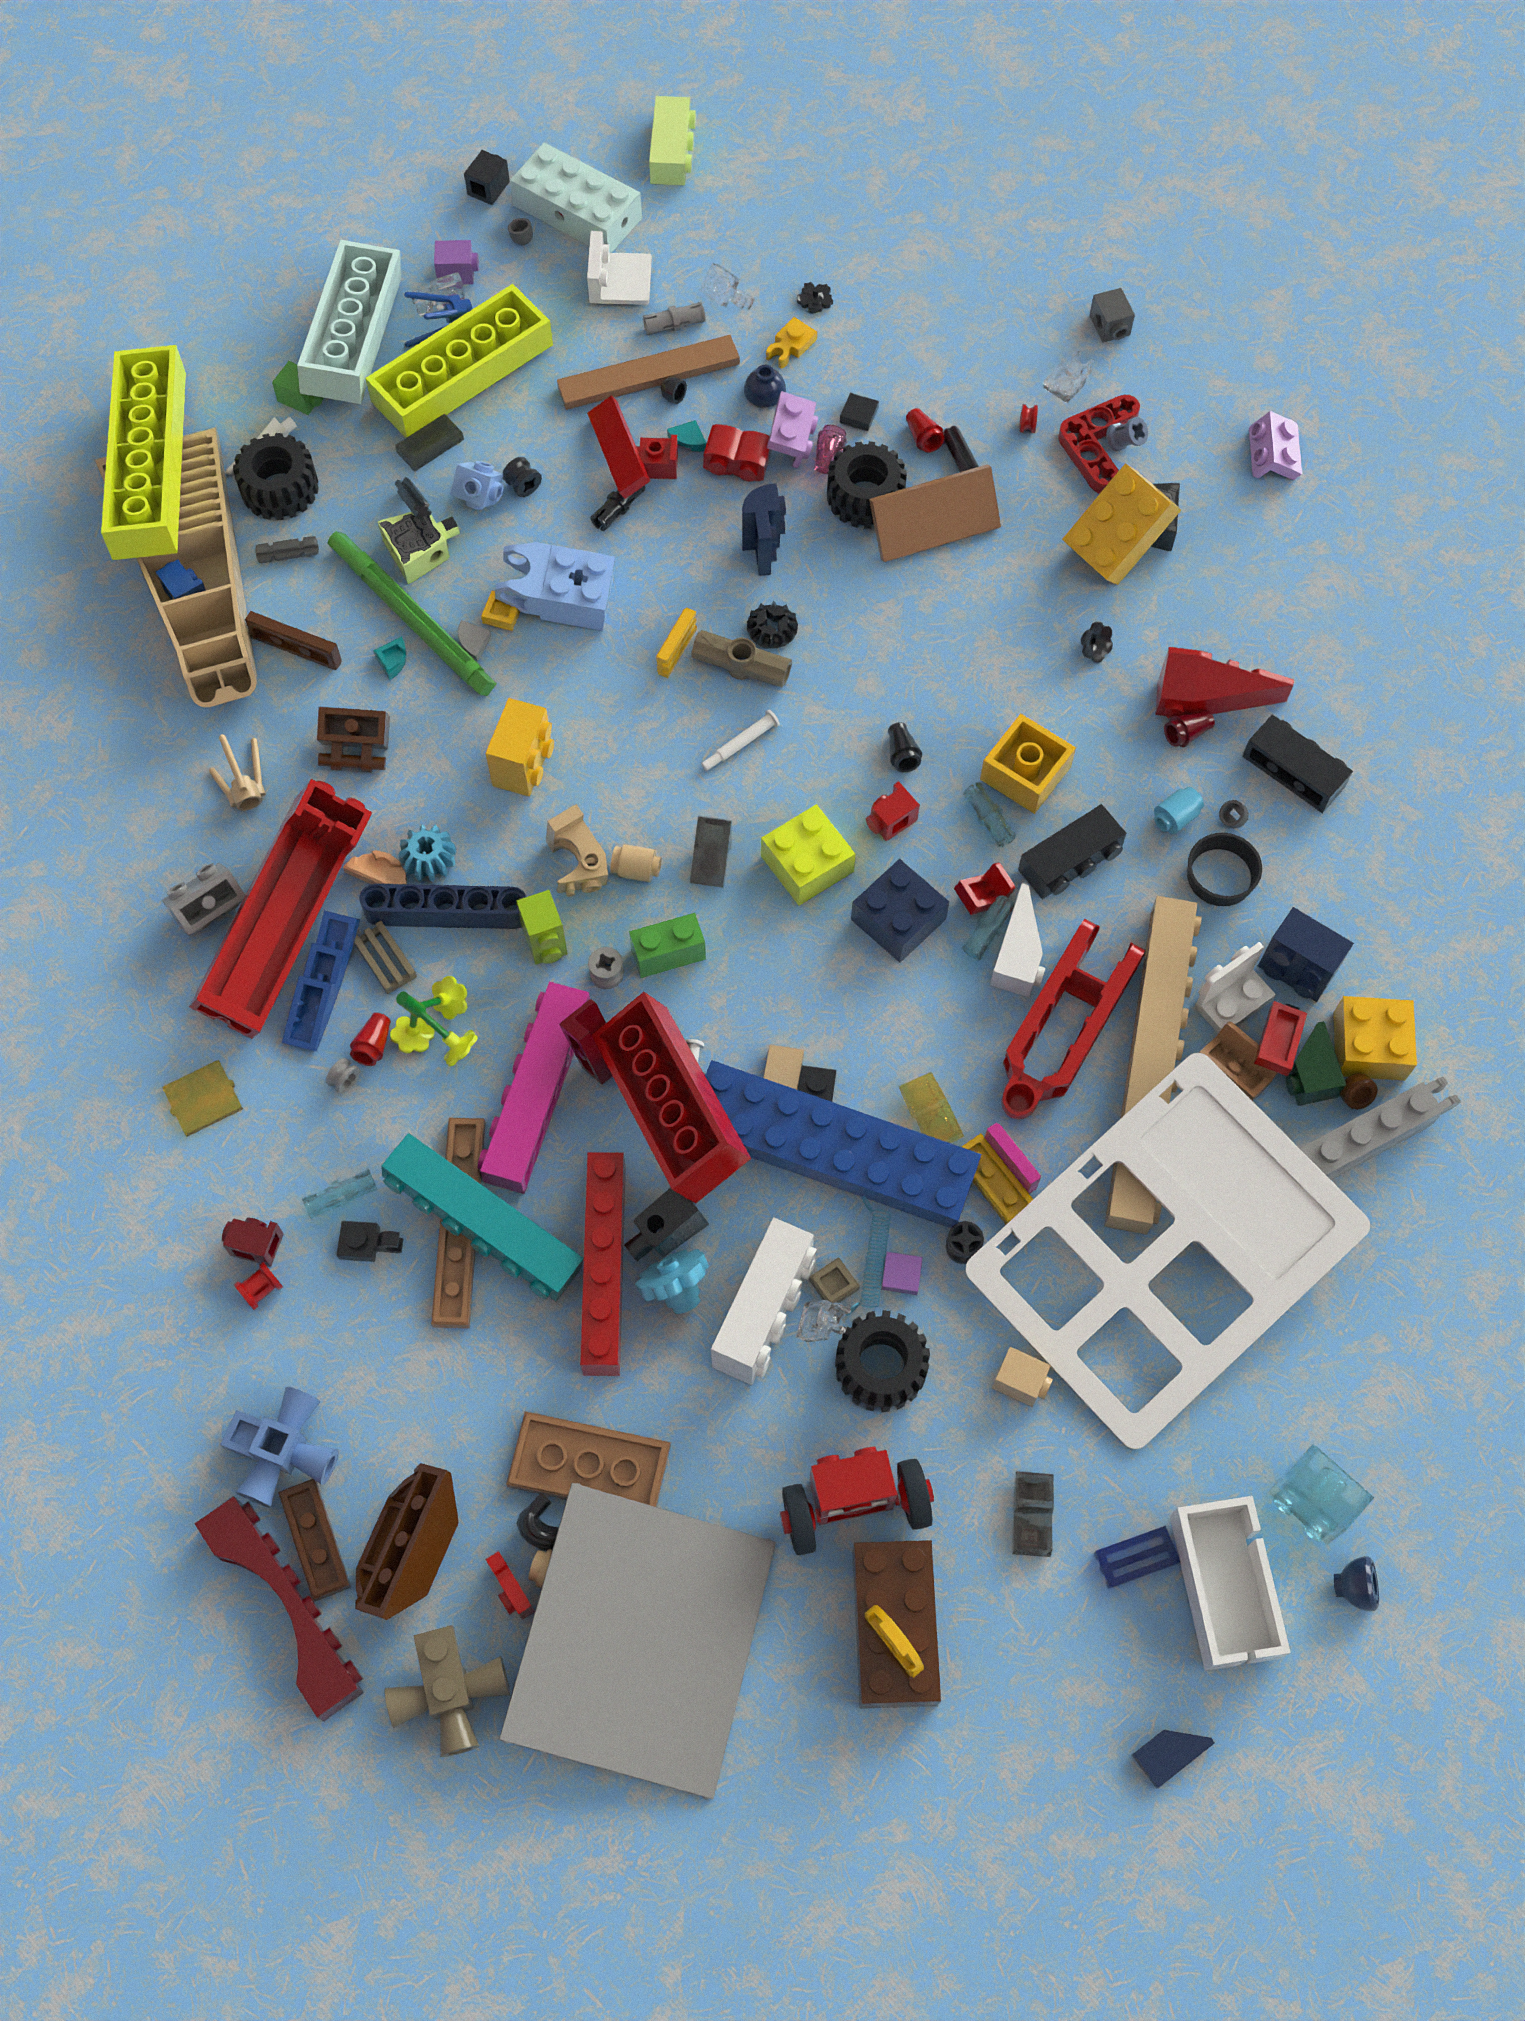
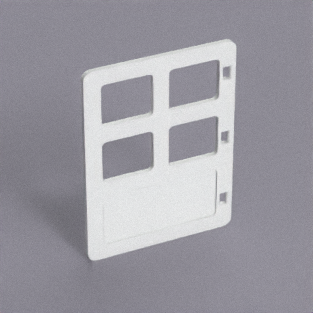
M1193 1053L968 1260L965 1271L968 1279L1036 1352L1051 1365V1368L1126 1447L1140 1449L1152 1440L1368 1234L1370 1221L1208 1056L1202 1053ZM1175 1082L1182 1092L1167 1104L1159 1096ZM1095 1157L1101 1167L1089 1179H1086L1078 1171ZM1114 1163L1123 1164L1174 1218L1173 1224L1133 1262L1128 1264L1122 1262L1071 1207V1203ZM1044 1228H1051L1103 1283L1102 1291L1059 1330L1050 1328L1000 1273V1269ZM1013 1232L1020 1243L1005 1256L996 1247ZM1192 1242L1199 1243L1252 1298L1250 1307L1209 1345H1202L1148 1287L1149 1282ZM1122 1308L1128 1309L1181 1364L1180 1373L1137 1413H1131L1077 1355L1078 1348Z

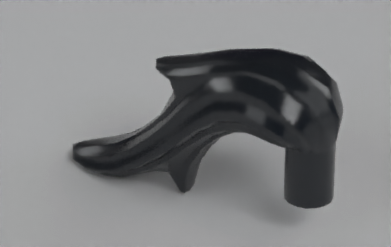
M540 1493L519 1514L516 1524L521 1536L529 1544L547 1552L548 1549H553L559 1527L549 1526L539 1518L551 1505V1501Z

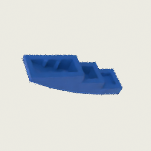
M324 910L316 944L311 943L304 974L298 977L282 1043L317 1051L345 975L360 919Z

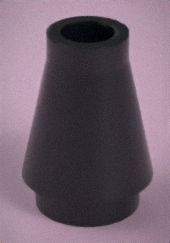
M898 722L892 724L888 728L890 763L899 772L913 771L921 764L922 751L911 736L905 723Z

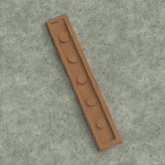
M726 335L557 379V387L565 409L568 410L605 400L611 395L617 397L661 385L663 380L668 377L686 379L740 364V357L731 335Z
M449 1118L445 1159L481 1184V1173L477 1165L479 1156L484 1149L486 1122L484 1118ZM440 1219L431 1325L433 1328H470L476 1250L470 1245L472 1241L461 1233L459 1236H455L446 1230L441 1224L443 1220Z

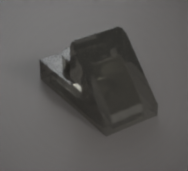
M698 816L690 883L724 887L728 853L732 845V820Z

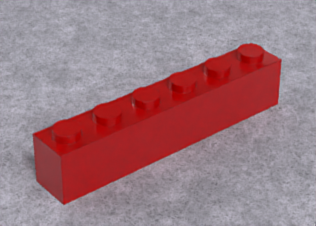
M587 1152L580 1356L583 1376H620L626 1175L624 1152Z

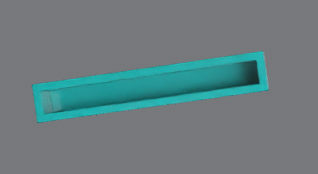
M409 1132L381 1165L382 1177L385 1178L383 1182L389 1189L397 1194H401L403 1191L414 1199L412 1203L418 1210L426 1215L432 1212L443 1220L441 1222L442 1226L455 1236H459L461 1233L471 1240L470 1245L479 1254L485 1257L492 1255L501 1262L500 1267L507 1274L514 1278L518 1276L524 1278L530 1283L529 1288L543 1299L550 1297L557 1302L582 1269L584 1261L582 1256Z

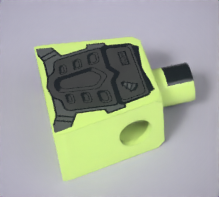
M412 512L378 521L382 541L407 584L416 581L447 561L450 555L446 540L460 534L457 523L452 516L436 523L432 515L430 517L424 516L420 520Z

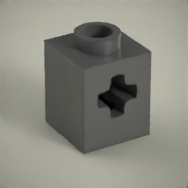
M1122 288L1093 295L1089 316L1102 343L1114 339L1120 340L1125 336H1129L1135 314Z

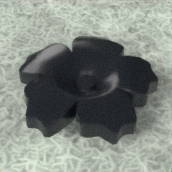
M812 282L804 283L802 294L797 295V303L803 308L808 307V312L811 313L821 312L822 308H830L833 304L832 295H830L831 287L827 284H818L815 287Z

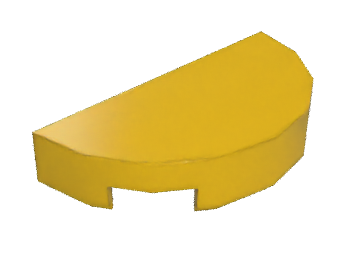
M874 1605L864 1613V1617L909 1676L914 1678L923 1671L924 1665L919 1655L886 1612L878 1605Z

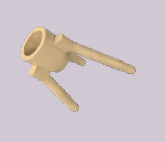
M221 734L219 740L235 778L231 782L232 787L229 788L214 768H210L209 773L227 796L231 807H237L241 811L253 809L260 805L262 796L266 795L262 785L258 741L256 738L251 739L254 780H251L249 776L241 775L226 736Z

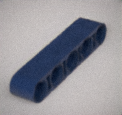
M370 884L361 891L359 900L365 918L372 925L382 921L384 926L517 929L522 927L518 909L515 911H508L506 909L511 905H517L516 900L525 898L526 894L520 888L510 886ZM376 902H384V904L378 908H371V906ZM409 903H418L414 908H404ZM443 904H452L448 909H438ZM478 904L486 905L482 910L472 909Z

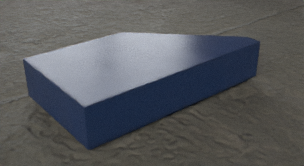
M1163 1730L1133 1753L1132 1756L1157 1789L1215 1742L1210 1737Z

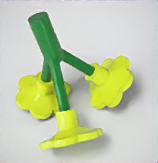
M446 976L442 981H437L432 985L433 999L418 1002L404 991L397 995L396 1002L411 1014L410 1018L402 1016L396 1020V1026L390 1032V1039L398 1044L399 1050L403 1053H411L414 1050L424 1052L429 1048V1041L434 1038V1032L436 1031L443 1037L442 1041L450 1048L445 1054L444 1060L451 1067L469 1053L471 1046L475 1044L478 1036L475 1035L473 1030H469L463 1036L458 1037L453 1031H446L426 1013V1008L433 1006L436 1011L442 1013L444 1018L454 1019L457 1014H463L467 1010V1003L465 1001L467 989L463 984H458L453 976Z

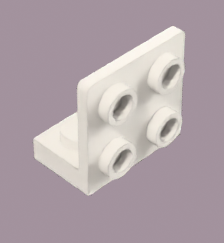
M591 231L587 273L589 303L648 305L650 299L652 255L643 253H609V244H604L603 231Z
M1260 942L1250 949L1248 946L1242 947L1232 956V962L1224 968L1221 965H1217L1204 978L1206 983L1198 991L1200 996L1195 1004V1009L1217 1033L1229 1021L1236 1026L1240 1025L1273 1001L1276 996L1272 989L1253 970L1264 949Z

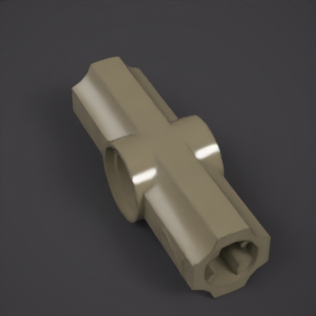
M704 630L698 632L691 652L692 658L727 669L730 675L736 679L744 680L751 677L779 687L786 685L792 667V659L758 649L748 638L741 637L731 640ZM743 657V658H746V659H745V660H738L737 658Z

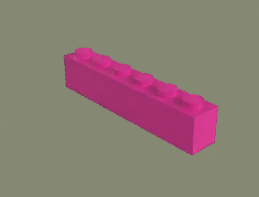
M550 981L546 992H540L535 1006V1011L538 1012L535 1022H530L525 1031L524 1042L527 1044L523 1054L518 1053L513 1064L512 1072L515 1074L512 1085H506L502 1094L501 1105L504 1107L500 1117L495 1116L490 1127L489 1136L492 1137L489 1148L483 1149L479 1156L477 1168L480 1169L484 1183L525 1194L574 1056V1052L559 1024L590 999L589 992Z

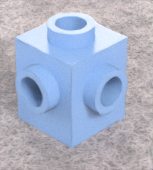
M482 461L457 464L450 495L465 500V505L470 508L483 510L484 507L495 505L501 498L503 493V484H501L503 474L494 471L493 465Z

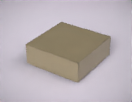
M839 1257L809 1277L810 1283L829 1309L860 1289L859 1284Z

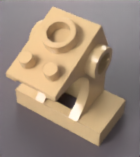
M577 804L547 821L546 843L551 851L554 853L561 848L566 849L576 857L579 863L575 870L557 881L558 888L556 891L558 893L566 892L567 897L574 896L575 890L582 889L584 893L598 891L603 885H607L608 879L606 853L583 821L584 814Z

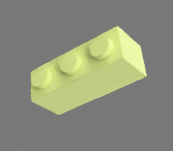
M655 97L649 159L650 184L685 185L686 173H691L692 154H688V151H693L694 132H690V129H695L696 110H691L690 97Z

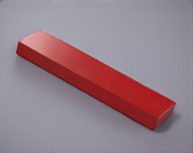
M611 395L587 412L617 489L626 499L649 483L650 479L620 406Z

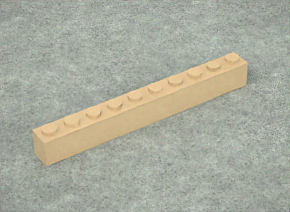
M1157 895L1151 909L1120 1119L1175 1069L1176 1060L1180 1061L1182 1058L1184 1040L1179 1039L1180 1028L1185 1029L1189 1013L1188 1008H1183L1184 997H1190L1193 978L1187 977L1189 966L1194 967L1197 955V947L1192 946L1193 936H1198L1201 926V916H1196L1198 904L1196 902ZM1174 1082L1159 1096L1167 1104L1170 1103L1171 1092L1176 1093L1178 1086ZM1114 1163L1104 1227L1147 1235L1152 1224L1159 1223L1162 1205L1156 1202V1198L1123 1164Z

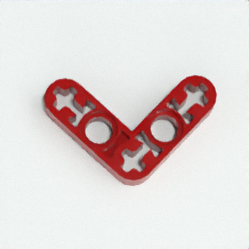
M1126 394L1117 396L1065 419L1060 425L1058 440L1089 486L1099 494L1119 470L1098 440L1106 436L1110 425L1116 423L1125 424L1131 418L1138 417L1140 403L1134 396ZM1099 417L1103 418L1107 424L1105 426H1096L1091 420ZM1085 451L1093 452L1097 458L1094 460H1086L1082 458L1080 454Z

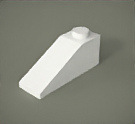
M1022 883L993 971L990 986L1030 997L1033 986L1040 988L1046 968L1039 966L1043 955L1029 885Z

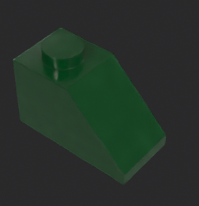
M1324 1021L1316 1024L1293 1063L1292 1070L1286 1076L1287 1090L1291 1096L1294 1095L1298 1106L1338 1098L1340 1092L1346 1086Z

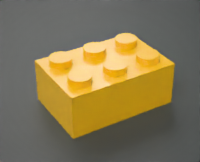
M1125 463L1062 540L1106 580L1118 585L1180 513L1181 509L1136 469Z

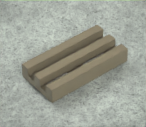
M379 921L375 924V928L365 929L364 934L361 936L357 934L354 944L386 993L389 994L415 979L417 975L382 921ZM382 936L406 972L405 975L401 976L376 937ZM370 941L395 981L389 983L365 947V943Z

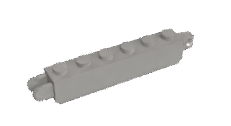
M1443 1076L1426 1085L1422 1082L1299 1149L1330 1180H1333L1427 1129L1435 1123L1440 1115L1461 1103V1100L1457 1095H1453L1440 1103L1437 1102L1433 1094L1440 1092L1448 1084Z

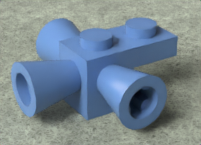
M286 1387L277 1421L267 1417L261 1420L236 1410L220 1445L224 1449L258 1462L236 1491L238 1495L271 1508L280 1471L291 1475L294 1467L321 1485L328 1481L338 1459V1449L306 1444L307 1439L299 1431L319 1405L320 1401L317 1398L301 1390Z

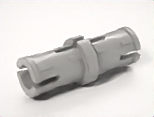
M702 302L678 308L670 306L668 310L643 315V324L647 335L670 329L678 331L680 327L706 321Z

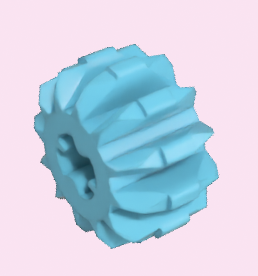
M421 824L420 832L415 833L412 830H408L407 835L409 839L400 840L401 851L398 857L400 863L404 864V871L408 875L414 874L419 882L425 876H428L429 880L434 883L436 874L439 873L446 877L448 873L446 867H454V855L457 851L447 831L440 833V829L436 824L428 831Z

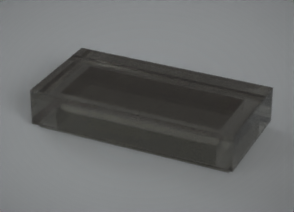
M443 414L396 444L395 449L397 454L415 472L463 441L464 436L462 431Z

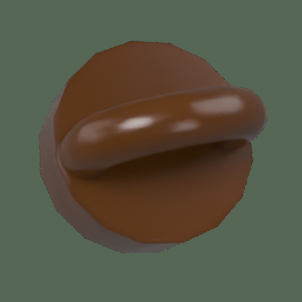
M1357 1073L1345 1079L1346 1086L1339 1095L1351 1109L1358 1110L1369 1106L1375 1100L1378 1088L1368 1075Z

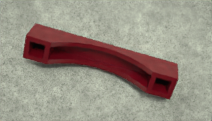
M233 1496L194 1524L217 1558L223 1562L241 1566L260 1576L282 1600L291 1618L297 1640L298 1671L296 1685L316 1717L326 1721L364 1693L358 1684L363 1680V1677L351 1660L346 1663L342 1660L337 1652L342 1647V1644L330 1627L324 1631L316 1618L322 1614L312 1598L308 1595L303 1599L296 1586L301 1583L299 1577L289 1563L283 1567L279 1562L276 1554L281 1550L269 1532L265 1535L261 1534L256 1526V1523L261 1519L249 1501L242 1504Z

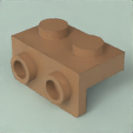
M1231 1021L1227 1022L1218 1035L1199 1051V1053L1208 1056L1252 1101L1269 1086L1278 1074L1254 1064L1259 1044Z

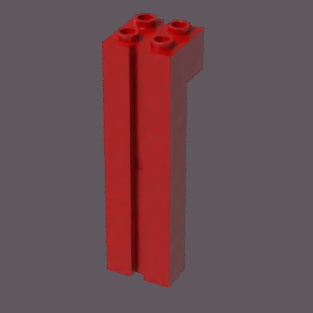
M311 779L294 799L189 1008L213 1020L218 1019L228 1024L227 1027L251 1039L260 1033L346 856L356 847L373 813L366 809L361 801L355 798L348 797L344 801L335 796V789L323 781Z

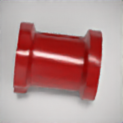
M261 1262L259 1269L242 1283L237 1281L234 1284L235 1288L253 1310L258 1308V1302L274 1289L280 1290L283 1288L282 1284L264 1262Z

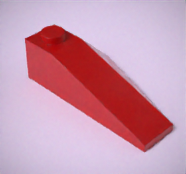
M1169 647L1157 683L1155 715L1171 718L1208 710L1212 714L1287 702L1294 685V679L1263 669L1244 670L1239 668V662L1231 659L1226 664L1212 660V653L1202 650Z

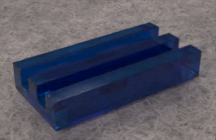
M1166 1525L1094 1552V1556L1100 1564V1571L1106 1579L1105 1583L1108 1590L1175 1566L1181 1562ZM1160 1537L1164 1543L1109 1563L1106 1558L1107 1556ZM1167 1552L1169 1555L1167 1559L1114 1577L1112 1572Z

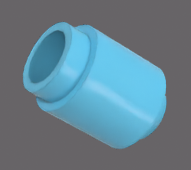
M1192 787L1178 789L1154 808L1155 824L1163 832L1176 834L1200 815L1201 809L1204 807V801L1201 795Z

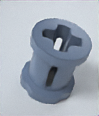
M1134 417L1125 424L1116 423L1110 425L1106 433L1108 444L1114 451L1123 450L1128 445H1143L1148 438L1146 423L1143 419Z

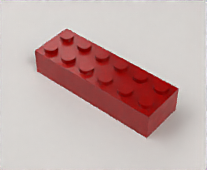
M643 991L592 1034L607 1067L673 1191L697 1203L751 1159L667 1007Z

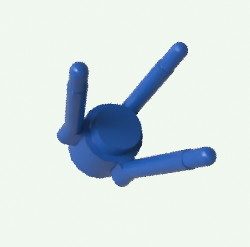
M408 291L404 293V296L407 298L449 303L444 305V311L425 313L423 317L426 320L445 318L447 323H452L473 309L470 300L460 299L459 295L445 296ZM442 328L406 341L405 346L410 347L419 344Z

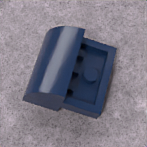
M777 483L762 485L754 489L745 498L742 506V551L755 550L758 576L771 575V562L777 561L776 548L780 547V534H785V497L778 495Z

